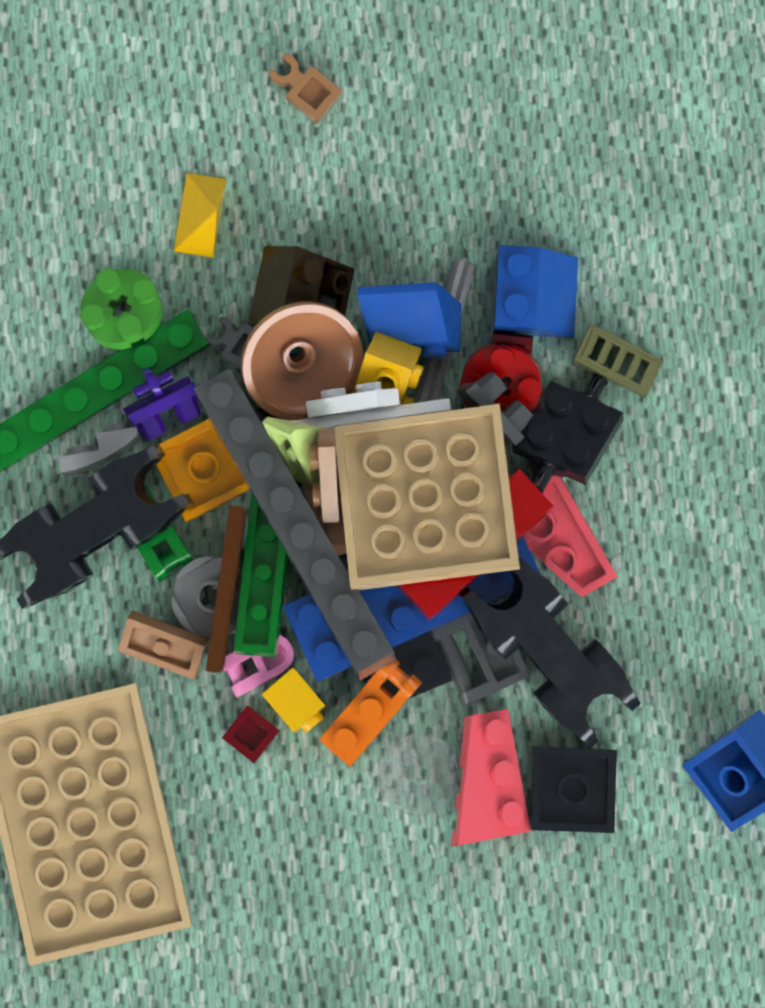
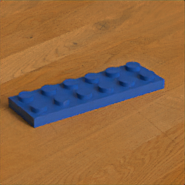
M522 537L517 542L518 555L530 567L541 574L524 537ZM510 571L481 574L468 588L480 596L485 603L490 604L513 592L514 579ZM396 586L359 590L392 648L470 613L458 595L428 622ZM310 594L283 606L317 682L351 667Z

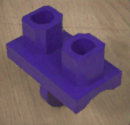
M149 367L142 370L146 382L132 389L137 399L149 393L152 394L122 408L133 426L136 425L148 441L167 431L159 413L173 407L180 423L188 422L201 415L193 389L197 386L194 381L190 380L189 376L161 389V387L174 381L170 371L168 370L155 377Z

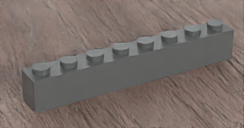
M230 368L193 388L200 405L358 679L361 681L396 661L394 650L359 590H351L348 571Z

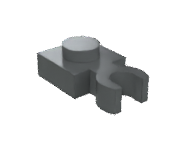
M220 317L218 321L226 328L225 333L219 338H214L208 334L206 340L214 348L222 352L221 357L241 370L243 348L254 328L243 323L239 329L228 318Z

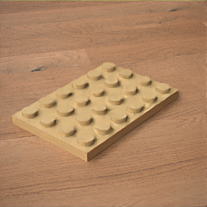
M134 683L1 715L0 837L29 966L192 927L193 923L138 684Z

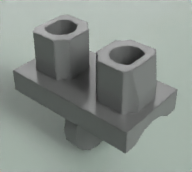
M488 372L474 383H464L456 392L472 408L493 405V401L507 387L494 372ZM514 400L501 411L505 445L512 443L516 446L524 438L521 431L533 416L518 400Z

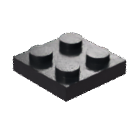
M533 747L531 830L615 833L617 750Z

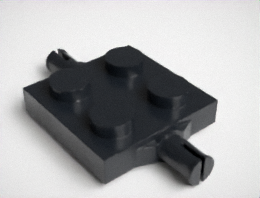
M593 374L584 392L573 391L550 381L538 404L531 412L532 418L521 431L524 438L516 446L512 444L513 453L532 461L538 469L531 482L542 494L554 475L568 477L586 485L624 420L623 412L598 400L608 384L605 377L601 376L599 379V374Z

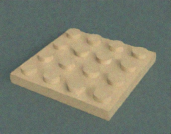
M499 404L334 426L351 590H366L520 569Z

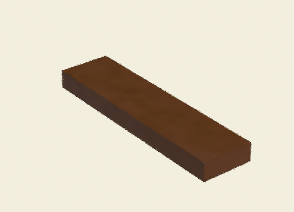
M229 506L206 671L210 673L221 674L224 672L247 515L244 507Z

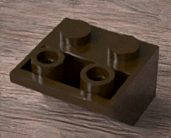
M264 246L248 325L255 327L272 311L297 302L325 304L345 316L355 269L298 246Z

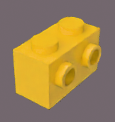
M375 332L365 353L356 385L381 382L382 389L398 388L400 405L412 404L413 398L407 397L409 388L416 390L424 367L417 364L422 348ZM355 385V388H354L353 393H357L356 385Z

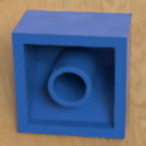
M499 245L493 332L574 338L578 257L540 247Z
M437 282L358 287V299L369 345L375 332L422 348L421 354L425 358L440 359L447 357V352H460L462 304Z
M758 710L734 726L682 765L731 832L765 812V716L761 710Z

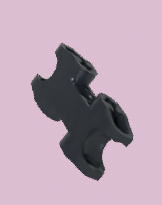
M153 445L133 455L114 460L91 475L88 481L97 496L63 518L59 516L53 504H49L15 523L8 533L0 539V560L17 551H23L28 553L35 561L37 568L35 581L16 599L22 609L30 608L46 599L69 593L93 577L94 574L85 558L114 539L121 536L130 551L139 548L167 531L173 522L194 504L189 493L172 497L163 503L154 502L147 495L144 485L146 474L165 456L160 445Z
M519 556L520 569L510 570L514 579V588L506 601L500 604H487L468 587L460 592L459 596L468 608L477 629L502 658L506 660L519 648L523 650L547 679L532 693L553 719L574 733L590 749L598 742L595 733L590 728L586 719L587 708L593 699L602 694L615 695L631 711L635 710L641 703L632 690L624 670L601 643L594 639L580 651L554 619L555 616L568 606V603L547 578L535 571Z

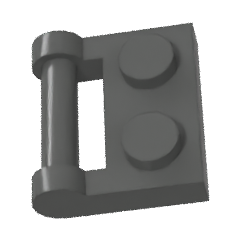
M470 613L430 631L434 643L438 642L461 692L458 698L462 707L530 677L519 649L506 660L502 658L477 629ZM464 630L487 680L486 683L477 687L453 637L454 634Z

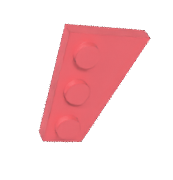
M552 476L544 489L543 495L553 504V508L523 537L533 554L578 595L584 597L616 579L618 575L563 479L559 476Z
M504 709L466 716L464 718L459 764L462 768L460 793L456 794L455 809L458 810L456 831L452 832L451 847L531 832L509 710Z

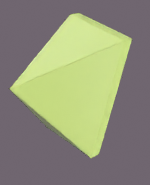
M266 417L262 423L295 481L312 488V483L320 482L319 470H311L310 445H318V429L330 428Z

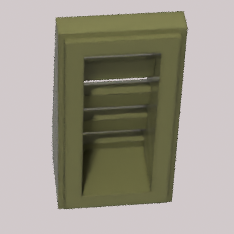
M590 324L572 365L592 374H599V377L603 376L607 381L646 398L663 360ZM596 341H599L604 345L597 361H594L589 356ZM611 348L619 350L611 369L603 365ZM627 354L634 358L626 376H623L618 371ZM643 361L648 364V367L640 384L632 380L640 362Z

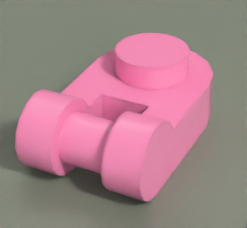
M279 635L277 657L236 655L235 652L227 655L224 672L227 671L234 684L231 686L235 697L238 698L286 672L294 661L293 646L287 638ZM252 658L258 672L248 677L241 663Z

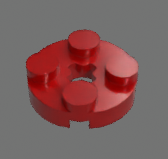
M492 343L480 347L470 355L464 365L460 387L464 383H474L488 372H494L500 379L508 376L511 379L508 384L510 390L500 394L493 401L494 404H499L501 411H503L514 400H518L530 412L533 411L538 404L542 391L541 372L537 361L527 350L513 344L508 346ZM464 401L466 407H467V408H471V407Z

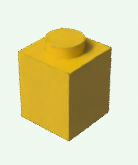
M294 668L290 669L262 693V696L294 733L300 728L305 733H308L325 718L320 711L326 705Z

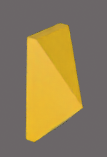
M187 173L174 252L214 258L227 179Z

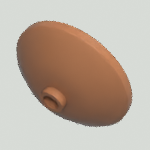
M297 302L282 306L265 316L254 327L246 340L241 357V373L244 385L255 403L267 413L284 420L308 418L306 401L322 399L321 391L345 388L346 394L352 393L363 363L362 343L351 322L342 313L328 305L316 302ZM294 347H301L298 355L289 356L290 351Z

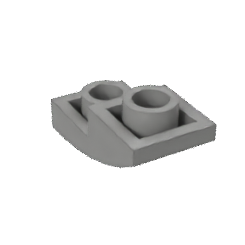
M129 422L106 425V432L96 433L99 450L92 451V445L76 446L67 449L68 455L58 457L61 473L65 477L72 476L111 462L141 440L140 430L137 426L130 427Z

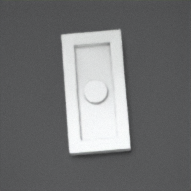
M371 382L356 385L357 393L346 394L345 388L321 391L322 399L306 401L308 418L400 405L398 388L382 389L381 382Z

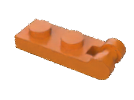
M397 659L376 671L319 739L349 767L359 758L423 683L414 674L410 677L398 667L401 663ZM387 679L399 689L395 695L383 685Z

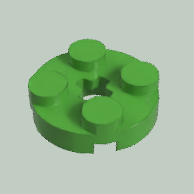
M107 268L97 274L95 281L85 291L81 301L80 317L96 342L107 348L122 350L131 348V343L138 342L142 338L144 341L156 332L163 317V304L155 284L145 274L132 269L114 270ZM126 301L128 306L131 307L130 311H123L119 317H116L113 308L118 303Z

